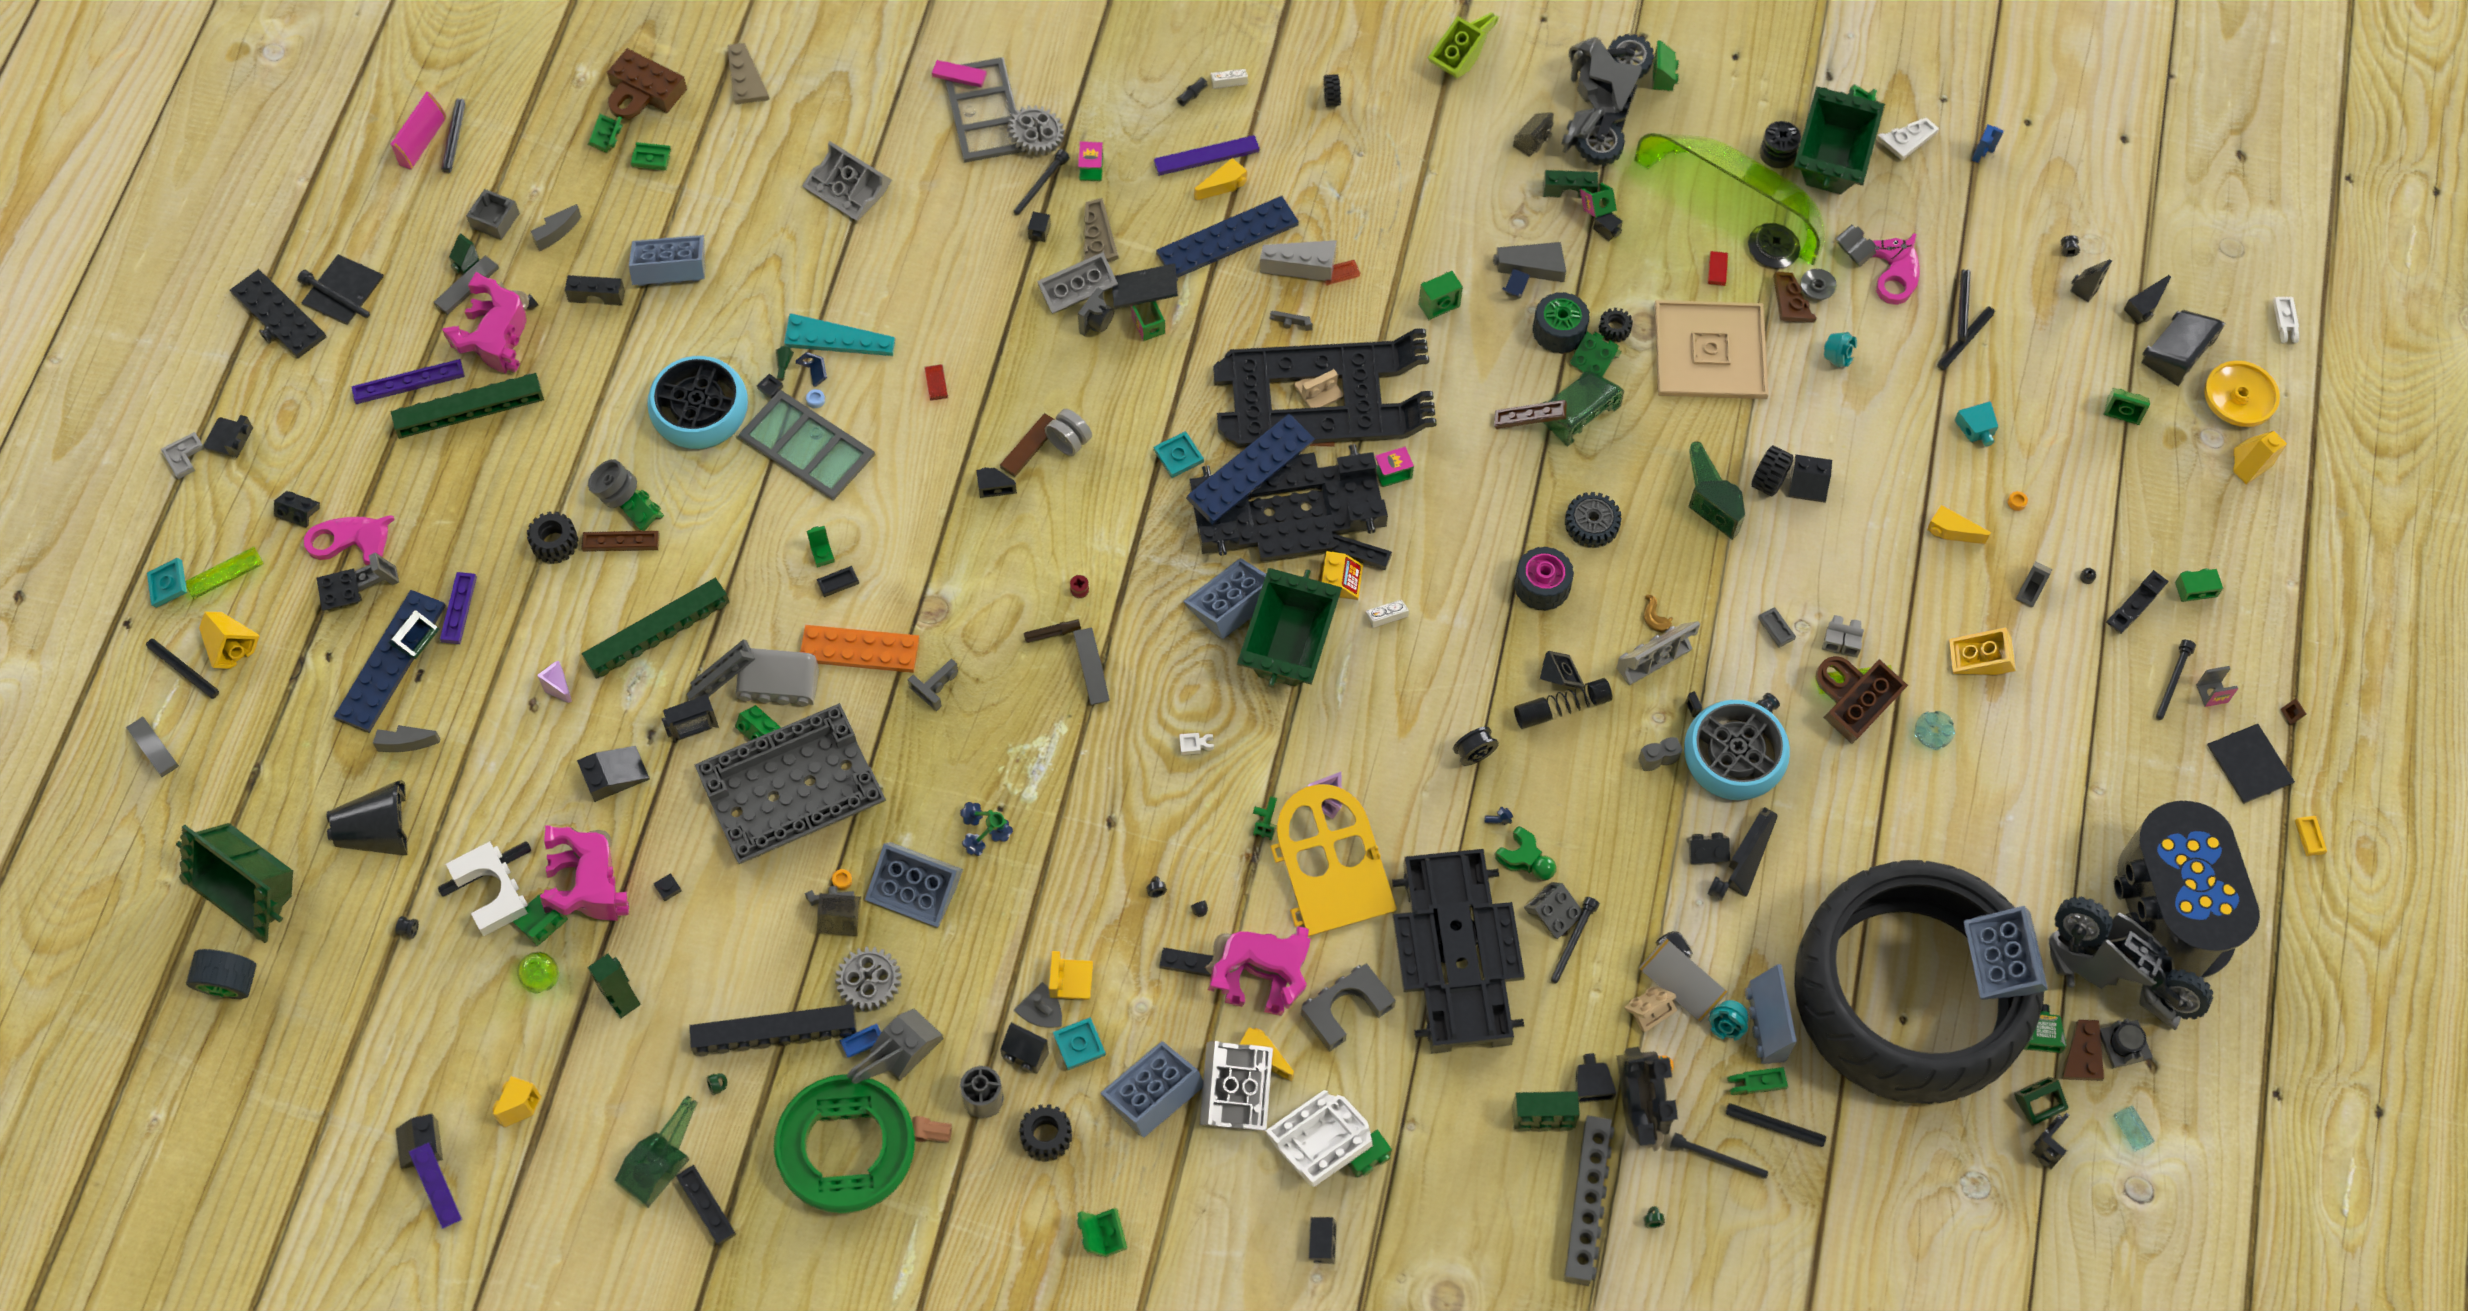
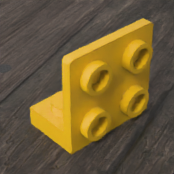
M1052 951L1049 982L1050 998L1090 1000L1093 961L1061 959L1060 951Z

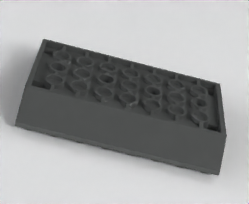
M840 703L694 764L738 864L886 801L871 767L868 766L861 752L853 729ZM845 763H850L852 765V767L849 770H843L841 768L842 765ZM813 778L816 780L812 786L805 784L807 779ZM772 794L779 795L777 801H770L769 797ZM735 810L743 811L739 817H733L732 813Z

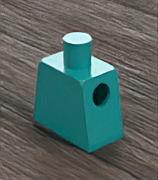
M1991 401L1958 411L1955 422L1970 442L1981 440L1985 447L1991 446L1995 442L1992 436L1995 435L1998 429V422Z

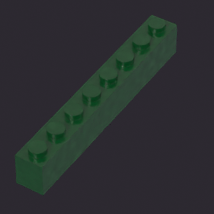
M537 373L514 379H507L499 383H492L484 387L473 388L469 391L454 393L443 398H435L431 401L417 403L409 407L398 408L390 412L394 429L398 438L401 439L544 401V396Z
M715 577L581 653L582 657L596 679L603 677L616 667L623 666L630 659L639 657L644 651L658 646L665 639L674 637L679 631L690 628L700 619L707 618L714 611L723 609L730 603L728 595Z

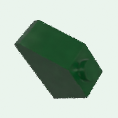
M460 233L449 255V259L451 261V268L456 273L460 272L464 275L480 259L473 242Z

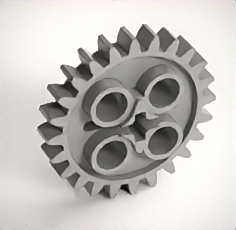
M1028 105L1027 110L1021 107L1020 111L1016 110L1015 114L1011 115L1007 131L1009 132L1008 137H1012L1011 142H1017L1016 148L1021 146L1022 152L1027 149L1028 154L1033 151L1035 156H1037L1038 152L1044 155L1045 151L1051 154L1052 150L1056 151L1057 146L1060 147L1063 141L1065 129H1063L1064 124L1060 123L1061 119L1055 118L1056 113L1050 114V109L1044 111L1043 106L1038 109L1037 105L1032 109Z
M868 947L865 948V952L858 948V954L855 955L850 952L851 958L844 957L845 964H839V968L842 971H836V975L839 977L835 979L836 984L839 985L837 991L842 992L840 994L841 999L846 998V1004L852 1003L854 1009L860 1005L861 1011L865 1009V1006H868L869 1011H872L873 1006H876L879 1010L881 1003L887 1006V999L894 1000L892 993H899L896 987L901 986L899 979H902V975L898 973L901 971L900 966H895L897 961L896 959L891 960L892 956L890 953L885 956L884 949L877 953L876 947L873 948L872 952L869 951ZM866 963L873 964L870 968L863 967ZM881 975L888 976L887 979L883 981L878 979ZM854 977L859 978L856 983L849 982ZM869 989L874 990V993L871 995L864 994Z

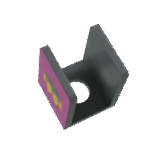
M2230 666L2206 670L2196 684L2204 707L2229 703L2238 690L2237 686L2223 687L2222 681L2230 671ZM2215 689L2209 696L2207 690Z

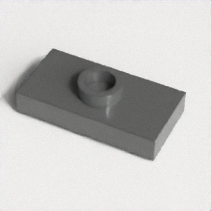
M1775 607L1758 616V619L1779 648L1795 640V634Z

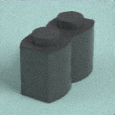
M1850 225L1835 239L1838 245L1861 267L1876 254V245L1870 238L1867 240L1863 237L1865 233L1859 226L1855 228L1853 225Z
M1670 737L1662 740L1660 743H1651L1644 746L1640 751L1638 760L1643 771H1653L1661 765L1676 763L1683 749L1678 738Z

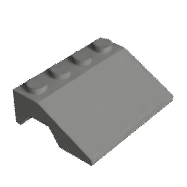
M829 141L827 155L820 165L812 169L802 186L858 221L883 196L892 179Z
M1699 621L1680 624L1677 627L1672 626L1665 634L1661 636L1656 635L1649 643L1645 645L1640 644L1633 652L1621 655L1616 668L1628 685H1632L1691 651L1692 646L1688 637L1697 635L1700 627Z
M1219 1041L1207 1042L1200 1125L1266 1131L1272 1047L1237 1045Z

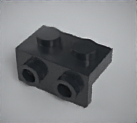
M285 491L274 500L275 517L305 528L309 526V517L320 509V502L290 491Z
M1722 832L1711 833V836L1705 837L1704 834H1692L1691 838H1687L1691 864L1730 861L1729 837L1723 835Z

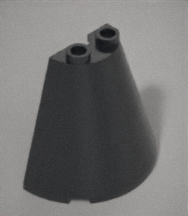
M395 781L327 811L328 823L330 822V829H327L328 840H333L334 846L339 848L402 856L408 855L407 836L402 829L401 802L406 801L404 781Z

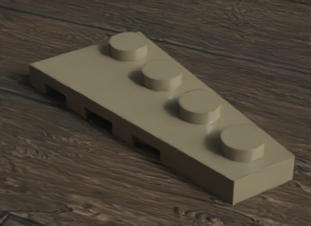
M745 43L727 45L735 105L770 100Z
M1103 198L1085 202L1084 260L1102 252L1107 262L1119 259Z

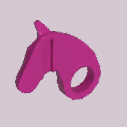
M392 515L379 519L367 517L331 519L317 524L307 531L304 537V547L311 557L318 560L333 558L349 546L356 544L361 549L363 562L367 566L370 565L369 555L377 553L381 557L383 556L388 536V525L395 519ZM319 535H333L334 542L330 547L323 550L313 547V542Z

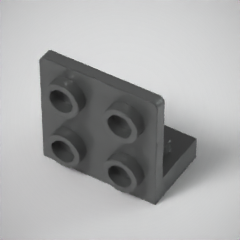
M1551 882L1524 907L1528 914H1537L1556 939L1578 921L1583 913L1564 884Z

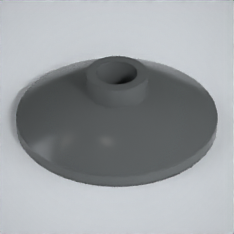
M1823 269L1807 271L1802 276L1800 282L1802 291L1808 297L1816 300L1830 298L1837 288L1834 276Z

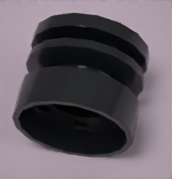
M1776 121L1770 124L1765 129L1759 154L1762 161L1766 165L1777 169L1792 165L1801 141L1799 129L1786 121Z

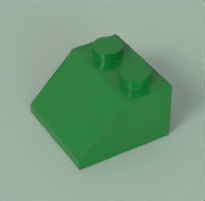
M1657 40L1653 59L1652 90L1673 91L1674 85L1678 84L1679 74H1676V70H1678L1679 60H1676V52L1661 40Z
M2112 388L2107 398L2103 415L2140 425L2150 407V400L2140 394Z

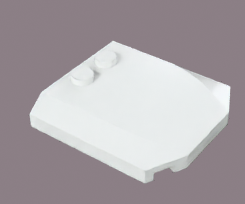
M1325 1090L1266 1130L1267 1136L1276 1149L1312 1187L1321 1183L1373 1146L1368 1122L1343 1096H1333Z

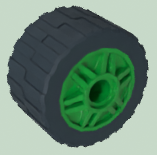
M1555 292L1541 299L1537 305L1532 330L1535 340L1544 349L1553 353H1569L1576 350L1588 330L1590 312L1587 305L1581 298L1567 292Z
M199 949L194 952L186 985L193 990L208 995L231 999H246L249 997L257 964L253 960L238 954L213 949Z

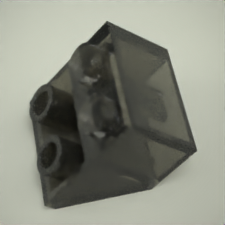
M1552 112L1535 114L1515 135L1513 147L1529 157L1534 152L1537 153L1545 141L1547 142L1552 136L1551 129L1554 125V114Z
M819 893L817 933L858 937L861 896Z

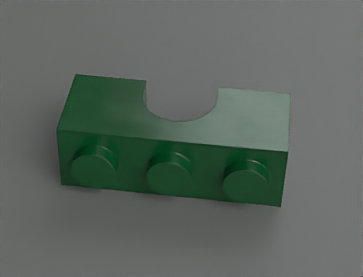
M1545 170L1543 197L1561 198L1563 191L1575 190L1578 192V198H1581L1580 189L1582 188L1593 194L1598 191V172Z

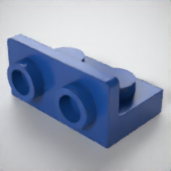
M1987 124L1972 161L1979 163L1981 156L1985 158L1987 151L1994 153L2004 130Z

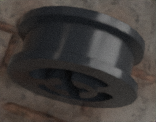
M1480 727L1472 730L1454 744L1453 751L1455 754L1460 755V763L1463 766L1476 764L1487 758L1497 749L1499 742L1497 739L1492 738V731L1489 727Z

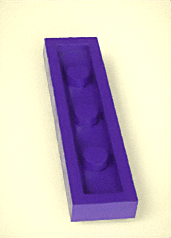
M456 573L440 636L441 643L461 644L477 579L476 574Z
M430 1143L409 1151L441 1228L443 1229L461 1221V1214Z

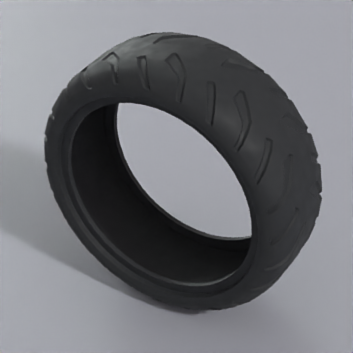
M1894 861L1870 867L1869 870H1863L1848 878L1847 881L1831 892L1816 910L1803 935L1795 962L1794 989L1797 1008L1806 1032L1820 1054L1837 1072L1845 1076L1849 1081L1871 1093H1875L1877 1096L1904 1103L1933 1104L1934 1102L1954 1101L1980 1091L1988 1084L1996 1081L2010 1068L2030 1041L2040 1018L2044 991L2024 996L1998 998V1014L1993 1033L1973 1046L1948 1053L1917 1052L1900 1047L1882 1038L1856 1015L1849 1005L1839 982L1836 963L1839 939L1853 926L1868 918L1885 913L1909 912L1929 916L1952 926L1967 937L1965 920L2015 907L2005 896L1987 882L1981 880V878L1965 870L1957 869L1954 866L1932 861Z

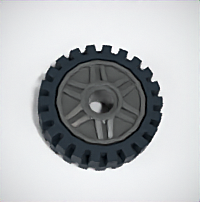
M1587 492L1583 493V496L1578 495L1567 508L1565 515L1566 531H1569L1568 535L1570 538L1574 537L1573 541L1576 543L1580 541L1582 546L1586 543L1589 548L1592 545L1595 548H1599L1600 544L1603 547L1607 542L1611 543L1619 532L1621 525L1619 506L1615 505L1613 499L1609 501V496L1602 497L1603 493H1598V496L1595 495V492H1591L1590 495Z

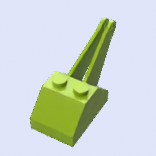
M1490 12L1471 23L1457 16L1428 56L1429 62L1456 78L1469 72L1480 56L1487 38L1486 34L1497 24L1499 16H1494V13Z

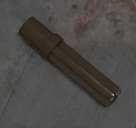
M1079 619L1060 622V624L1027 631L1024 633L1026 643L1058 635H1067V633L1081 630Z

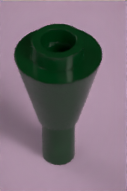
M786 346L776 349L777 379L780 381L784 380L785 371L794 354L791 348Z

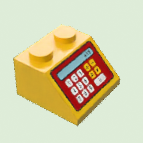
M1326 551L1322 582L1342 587L1339 598L1358 600L1363 565L1346 554Z

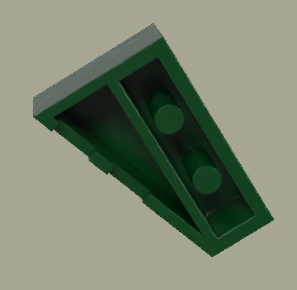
M607 953L587 968L598 989L621 1019L639 1007L641 1003L630 987L629 979L625 975L626 973L616 957L612 959L609 953Z

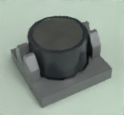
M1096 288L1078 312L1079 333L1084 336L1090 329L1095 332H1104L1113 319L1115 310L1105 304L1103 290L1100 288Z
M2126 1018L2122 1022L2118 1020L2111 1026L2100 1029L2101 1040L2113 1069L2153 1058L2146 1041V1034L2138 1020L2130 1021Z

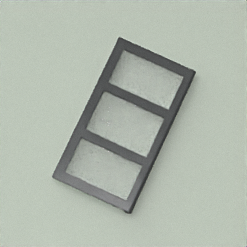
M1000 57L961 64L987 71L982 88L945 80L964 163L1021 153L1022 147L1016 148L1017 142L1012 143V137H1008V122L1011 119V115L1015 114L1016 106L1004 58Z

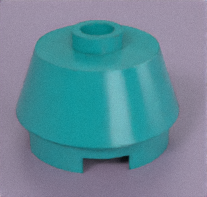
M1849 332L1832 333L1824 345L1825 359L1837 367H1848L1854 358L1851 355L1853 348H1857V338Z
M1726 1000L1711 1010L1709 1014V1021L1712 1026L1711 1031L1717 1037L1723 1040L1725 1037L1734 1038V1041H1737L1747 1033L1748 1011L1741 1003L1734 1000Z

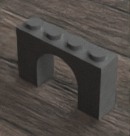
M1366 963L1363 966H1356L1347 977L1342 976L1337 979L1332 987L1322 989L1318 993L1319 996L1313 1000L1312 998L1306 1000L1302 1004L1301 1015L1330 1052L1345 1042L1347 1036L1331 1012V1006L1336 999L1344 995L1358 996L1368 1004L1378 1018L1393 1009L1396 1000Z

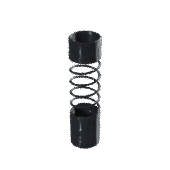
M1601 678L1585 683L1584 690L1576 686L1574 692L1570 689L1566 690L1565 695L1558 692L1556 699L1552 695H1548L1547 700L1542 697L1519 704L1514 707L1516 721L1521 729H1525L1553 720L1548 704L1549 697H1552L1556 702L1558 714L1562 717V711L1557 700L1558 694L1564 697L1567 710L1571 714V707L1567 700V691H1571L1574 695L1577 709L1581 711L1580 703L1576 697L1577 688H1580L1584 693L1586 705L1590 708V702L1585 693L1586 685L1589 697L1595 706L1610 702L1613 696L1607 679Z

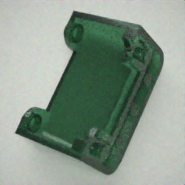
M1585 371L1578 380L1548 401L1565 400L1567 402L1566 419L1543 423L1568 447L1574 442L1572 437L1577 433L1580 434L1585 425L1605 410L1616 411L1620 408L1625 391L1608 379L1592 371Z

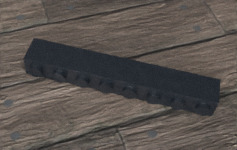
M853 1004L689 1025L691 1050L697 1056H706L712 1052L723 1054L735 1049L746 1051L751 1047L768 1048L774 1044L786 1046L791 1044V1042L797 1041L808 1043L813 1039L830 1040L836 1036L846 1038L857 1033Z

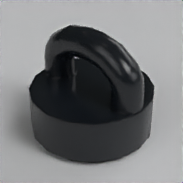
M1154 876L1146 887L1148 896L1153 898L1160 897L1167 892L1165 882L1160 881L1158 876Z

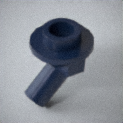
M1501 806L1497 812L1498 816H1485L1484 819L1485 823H1502L1506 825L1512 823L1513 815L1508 808L1504 809Z

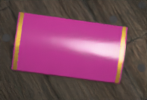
M426 91L391 143L398 164L412 170L447 118L441 105L430 92Z

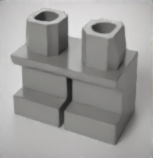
M1834 615L1827 627L1822 650L1839 653L1841 649V654L1858 658L1864 629H1861V621L1851 620L1848 626L1843 624V617Z

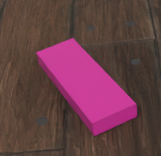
M936 60L932 70V77L982 88L987 75L985 70Z

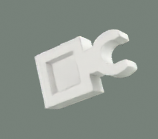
M1199 733L1179 734L1181 755L1201 754L1200 748H1204L1207 751L1214 749V744L1206 743L1209 740H1213L1212 734H1207L1203 738H1199Z

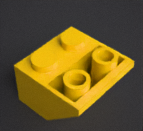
M510 1076L509 1081H506L502 1087L500 1099L493 1106V1115L502 1127H508L533 1116L542 1096L533 1083Z

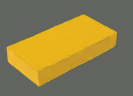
M2316 816L2296 818L2295 823L2305 855L2326 854V845Z

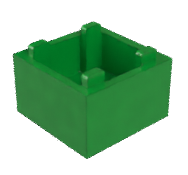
M1453 271L1445 272L1441 276L1427 282H1422L1418 304L1427 319L1431 320L1460 307L1463 286Z

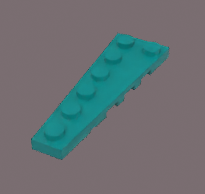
M790 313L784 346L798 349L893 356L896 340L893 336Z

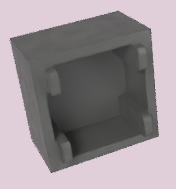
M484 189L466 217L472 229L502 240L520 213L516 201Z

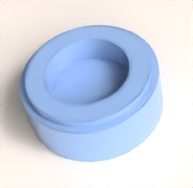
M817 389L809 391L806 395L807 404L811 408L822 407L825 403L824 393Z

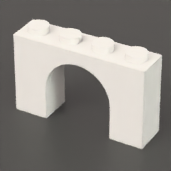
M490 842L446 863L458 887L483 875L494 876L501 881V891L498 897L492 903L471 913L483 936L528 914L525 909L528 906L523 895L518 896L516 892L519 890L515 879H509L507 874L511 872L506 862L502 864L499 859L502 857L501 852L497 846L493 848Z

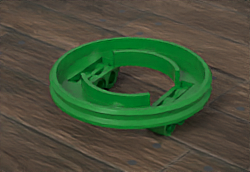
M847 1074L823 1078L801 1090L782 1112L774 1135V1157L786 1186L802 1202L818 1210L830 1213L858 1212L873 1207L885 1200L903 1182L911 1167L915 1151V1132L912 1120L899 1096L889 1087L872 1078L854 1084L852 1079L847 1077ZM873 1117L881 1128L883 1139L878 1158L867 1169L869 1174L823 1177L822 1173L811 1164L807 1155V1140L814 1124L817 1121Z

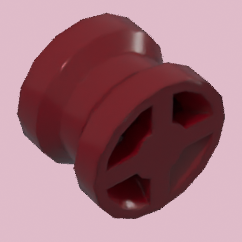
M1076 575L1070 580L1072 596L1084 598L1088 595L1089 581L1085 576Z

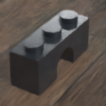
M567 275L565 293L568 302L587 303L588 296H596L603 300L604 305L622 306L625 288L621 278Z

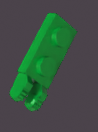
M1784 1067L1743 1072V1074L1727 1077L1729 1083L1744 1081L1745 1086L1730 1089L1731 1095L1752 1094L1788 1088Z

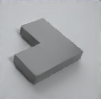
M194 432L162 448L161 451L177 479H180L195 471L188 457L205 448Z

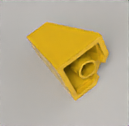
M2275 431L2246 439L2233 449V472L2247 485L2274 465L2287 443Z
M204 612L199 627L213 668H233L237 665L236 662L244 656L249 657L255 652L260 637L254 631L222 612Z

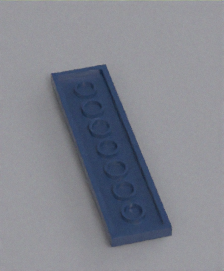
M1281 195L1156 250V254L1163 266L1175 263L1177 278L1294 228L1299 225V221Z
M1288 414L1190 492L1186 499L1211 524H1214L1310 446L1315 438Z
M413 590L409 591L335 713V720L365 732H371L414 658L394 648L388 642L415 610L435 625L446 607L444 602ZM416 621L402 638L401 642L413 651L430 629Z

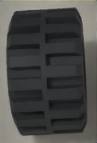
M1772 445L1759 463L1751 486L1771 497L1774 496L1783 484L1793 463L1794 456Z
M550 511L546 515L540 514L539 518L535 517L533 519L534 523H530L528 526L527 539L536 557L542 559L545 563L549 561L550 564H554L555 561L560 563L564 558L566 560L569 559V555L575 553L574 549H577V542L579 541L571 519L567 518L565 514L560 515L556 511L554 514ZM550 534H561V536L555 541H544L545 538Z
M1043 1104L1038 1105L1039 1109L1035 1110L1033 1107L1030 1109V1114L1025 1113L1024 1120L1021 1119L1020 1122L1021 1128H1019L1023 1149L1025 1152L1028 1151L1030 1157L1035 1156L1038 1161L1044 1158L1045 1162H1049V1158L1053 1157V1160L1058 1159L1057 1155L1063 1156L1065 1149H1069L1070 1142H1072V1128L1064 1111L1060 1112L1059 1107L1055 1106L1053 1109L1051 1104H1047V1107L1043 1108ZM1044 1124L1053 1125L1058 1130V1134L1054 1139L1044 1142L1034 1137V1132L1039 1126Z

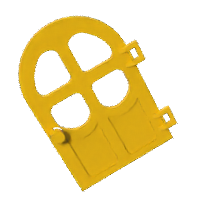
M1327 784L1308 786L1293 794L1282 807L1278 817L1277 838L1279 843L1270 847L1275 863L1284 861L1298 903V908L1290 910L1295 927L1304 925L1305 928L1309 929L1308 936H1312L1397 911L1378 846L1376 845L1367 814L1360 802L1346 790ZM1327 799H1334L1344 804L1354 815L1355 824L1335 831L1329 830L1321 807L1322 802ZM1307 806L1313 813L1318 835L1300 841H1293L1289 836L1290 820L1299 807ZM1358 836L1363 842L1365 856L1354 867L1343 866L1337 858L1334 842ZM1321 846L1328 861V870L1325 874L1318 877L1304 874L1299 868L1296 858L1297 853ZM1280 848L1282 857H1277L1275 849ZM1300 912L1302 921H1297L1295 913Z

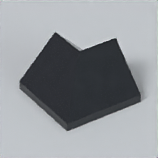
M1553 651L1546 652L1540 675L1541 680L1576 688V686H1579L1582 689L1584 688V683L1570 655Z

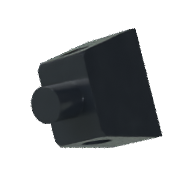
M1594 1053L1583 1055L1584 1065L1577 1066L1575 1077V1091H1578L1579 1103L1614 1100L1617 1093L1607 1064L1596 1063Z

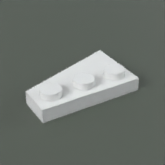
M1924 118L1908 124L1907 127L1893 129L1887 134H1879L1877 140L1899 159L1904 160L1936 135L1939 128L1929 119Z

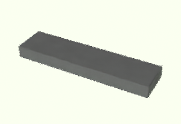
M485 255L434 301V305L448 315L471 294L468 284L475 272L489 278L499 269L498 264Z

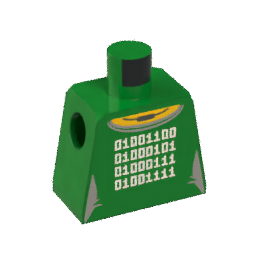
M2043 1004L2037 1027L2023 1050L2062 1053L2066 1048V1040L2061 1017L2050 1014V1005Z

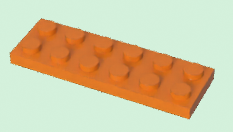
M805 625L800 652L814 655L818 664L914 673L920 638L919 635Z

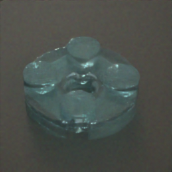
M1928 711L1918 718L1914 735L1923 745L1933 750H1939L1952 741L1955 735L1954 723L1947 714L1941 711L1930 713ZM1930 727H1938L1939 733L1932 732Z

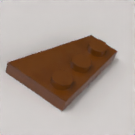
M1775 272L1773 277L1780 321L1815 323L1817 318L1815 314L1811 313L1809 309L1810 304L1801 294L1802 289L1793 272Z
M2079 1019L2076 1022L2069 1055L2067 1056L2065 1070L2061 1079L2104 1080L2099 1020Z

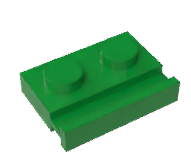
M636 142L631 159L632 167L667 171L672 150L671 146Z

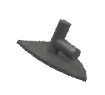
M1043 982L1014 1009L1018 1015L1031 1024L1047 1028L1062 1027V1012L1057 998H1050L1049 987Z

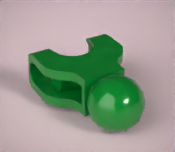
M1516 827L1513 831V837L1521 847L1514 851L1500 847L1494 853L1495 859L1510 871L1525 870L1528 873L1532 872L1539 880L1551 879L1557 869L1554 860L1551 857L1542 856V851L1537 848L1536 838L1531 832L1523 827Z

